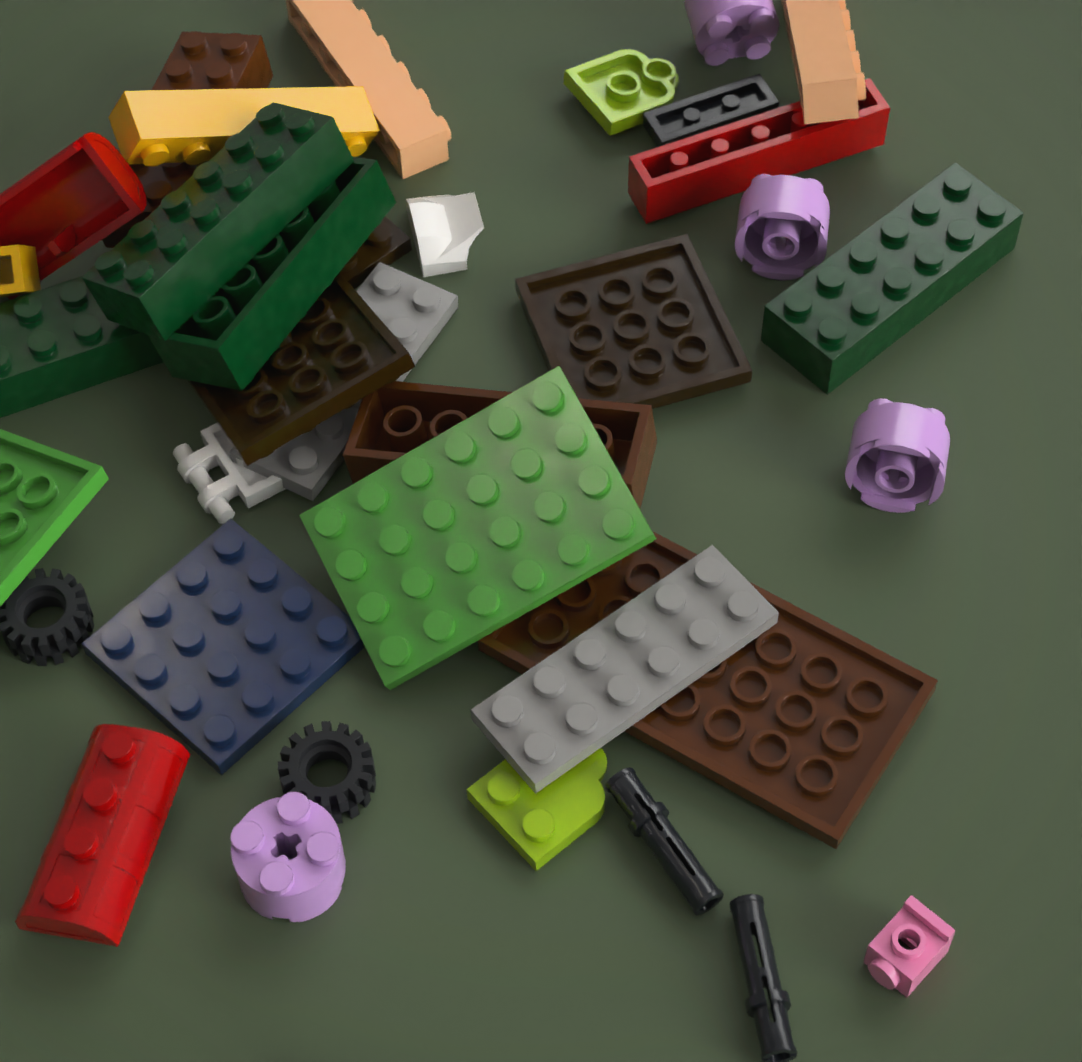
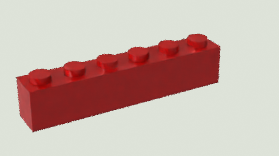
M868 78L865 79L866 100H858L859 118L804 124L801 103L797 101L629 156L628 194L647 224L746 191L751 186L752 179L760 174L772 176L794 175L884 145L890 106L872 80Z

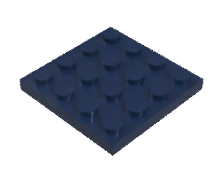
M231 518L82 642L86 655L220 775H223L365 647L351 618Z

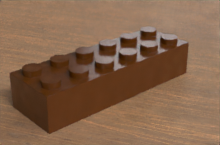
M182 31L152 90L268 88L274 75L262 35ZM185 162L163 163L153 167L145 166L144 164H129L143 185L147 205L141 214L102 239L105 248H114L128 235V231L133 225L146 219L161 205V201L166 195L181 187L193 176L194 170L203 163L189 165Z
M394 381L362 398L343 453L353 484L512 392ZM578 398L636 503L641 508L657 445L652 405Z

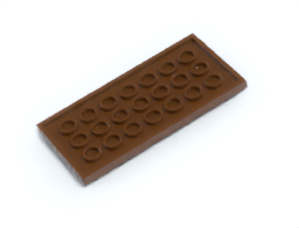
M653 532L657 538L656 540L478 640V649L523 674L697 554ZM751 583L779 612L777 624L624 732L832 848L837 849L933 695L938 680Z

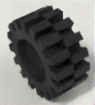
M44 568L35 569L36 578L29 580L28 576H26L21 585L14 590L0 607V631L10 652L15 657L19 654L22 662L30 664L34 657L38 666H47V658L53 657L55 665L64 662L61 655L67 651L72 658L79 653L76 643L82 644L89 637L87 631L93 632L94 622L92 617L94 616L85 590L81 583L77 584L74 576L68 573L63 578L61 570L52 568L50 577H47ZM58 606L64 610L63 616L56 623L48 627L31 628L26 624L29 616L40 608Z
M321 721L322 731L315 732L313 725L310 724L304 727L306 737L302 739L295 732L289 738L291 748L283 746L280 752L282 761H278V773L283 794L289 792L304 794L309 800L325 808L331 814L336 824L343 823L341 813L347 811L352 819L359 815V803L365 808L370 803V792L375 793L376 788L374 760L368 741L364 743L363 735L359 731L355 730L350 735L348 725L340 722L337 731H332L331 721ZM336 759L342 761L347 766L348 772L345 779L334 786L317 787L307 778L309 769L322 760Z

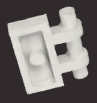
M217 423L200 431L205 447L193 452L189 444L183 443L173 451V456L179 463L177 466L178 472L186 483L193 484L199 493L197 500L204 511L208 514L212 513L220 524H224L234 517L235 512L229 505V501L239 495L249 509L286 489L283 487L281 478L274 475L268 478L245 468L243 461L237 458V463L232 462L230 451L233 445ZM219 465L226 476L214 482L208 472Z

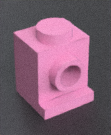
M911 895L904 902L901 910L869 943L863 962L868 966L870 974L879 984L890 990L895 988L907 998L947 954L956 930ZM900 939L901 941H903L912 950H907L901 947L898 940Z

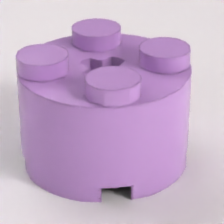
M685 0V9L697 49L704 56L705 62L708 65H721L730 58L743 56L754 60L760 59L770 52V43L774 40L779 30V20L772 0Z
M760 174L754 177L751 181V186L742 195L739 205L735 251L740 260L742 261L744 258L752 265V271L756 274L775 280L799 278L803 276L804 270L813 265L817 267L821 264L827 252L830 205L824 194L823 185L816 179H803L791 175L772 176Z
M880 398L870 402L867 410L855 421L852 430L845 470V480L849 488L851 489L853 485L861 492L860 500L867 505L887 512L905 513L915 511L916 504L928 499L929 505L935 502L944 489L950 447V434L945 425L944 414L934 408H923L909 403L892 402L888 399Z
M289 792L282 797L273 798L257 805L242 818L240 823L231 832V857L241 891L247 903L261 916L269 919L276 917L289 919L290 922H303L322 914L337 900L346 872V861L339 829L331 814L318 803L309 800L304 794Z

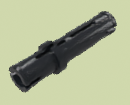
M628 767L614 774L607 781L605 789L608 793H611L630 820L628 824L630 831L635 837L643 838L663 866L665 872L693 908L692 911L695 915H702L714 908L723 899L724 893L721 889H718L692 850L686 845L668 820L669 810L663 802H655L637 777L633 768Z
M756 894L739 896L729 903V907L733 915L740 957L749 992V997L745 1001L747 1014L754 1018L761 1047L762 1062H788L797 1057V1049L794 1046L787 1013L791 1008V1001L788 992L782 990L774 947L764 911V900L762 896ZM752 935L756 938L761 968L758 966ZM763 988L767 990L774 1023L770 1021Z

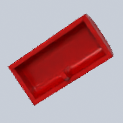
M94 132L86 133L0 193V247L17 244L35 246L41 281L141 214L147 205L143 185L120 152L109 140ZM10 296L8 298L11 300L18 296Z
M116 724L95 726L72 785L64 799V805L49 842L40 858V864L28 894L15 920L19 929L104 945L119 946L191 755L181 743L162 733L143 728Z

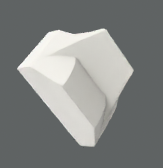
M475 192L456 196L438 195L406 199L407 214L423 277L467 270L469 248L476 236L484 229Z

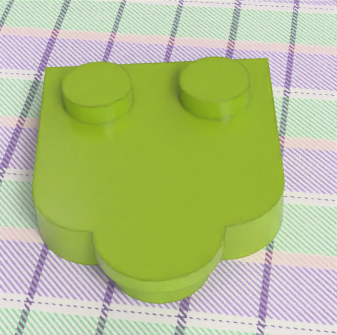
M622 49L565 70L563 84L603 129L612 136L643 124V113L673 103L679 77L675 66L665 59H649L645 54L637 50Z
M602 748L598 749L536 794L505 759L466 789L467 799L528 864L537 871L601 819L605 810V791L601 781L607 771V757Z

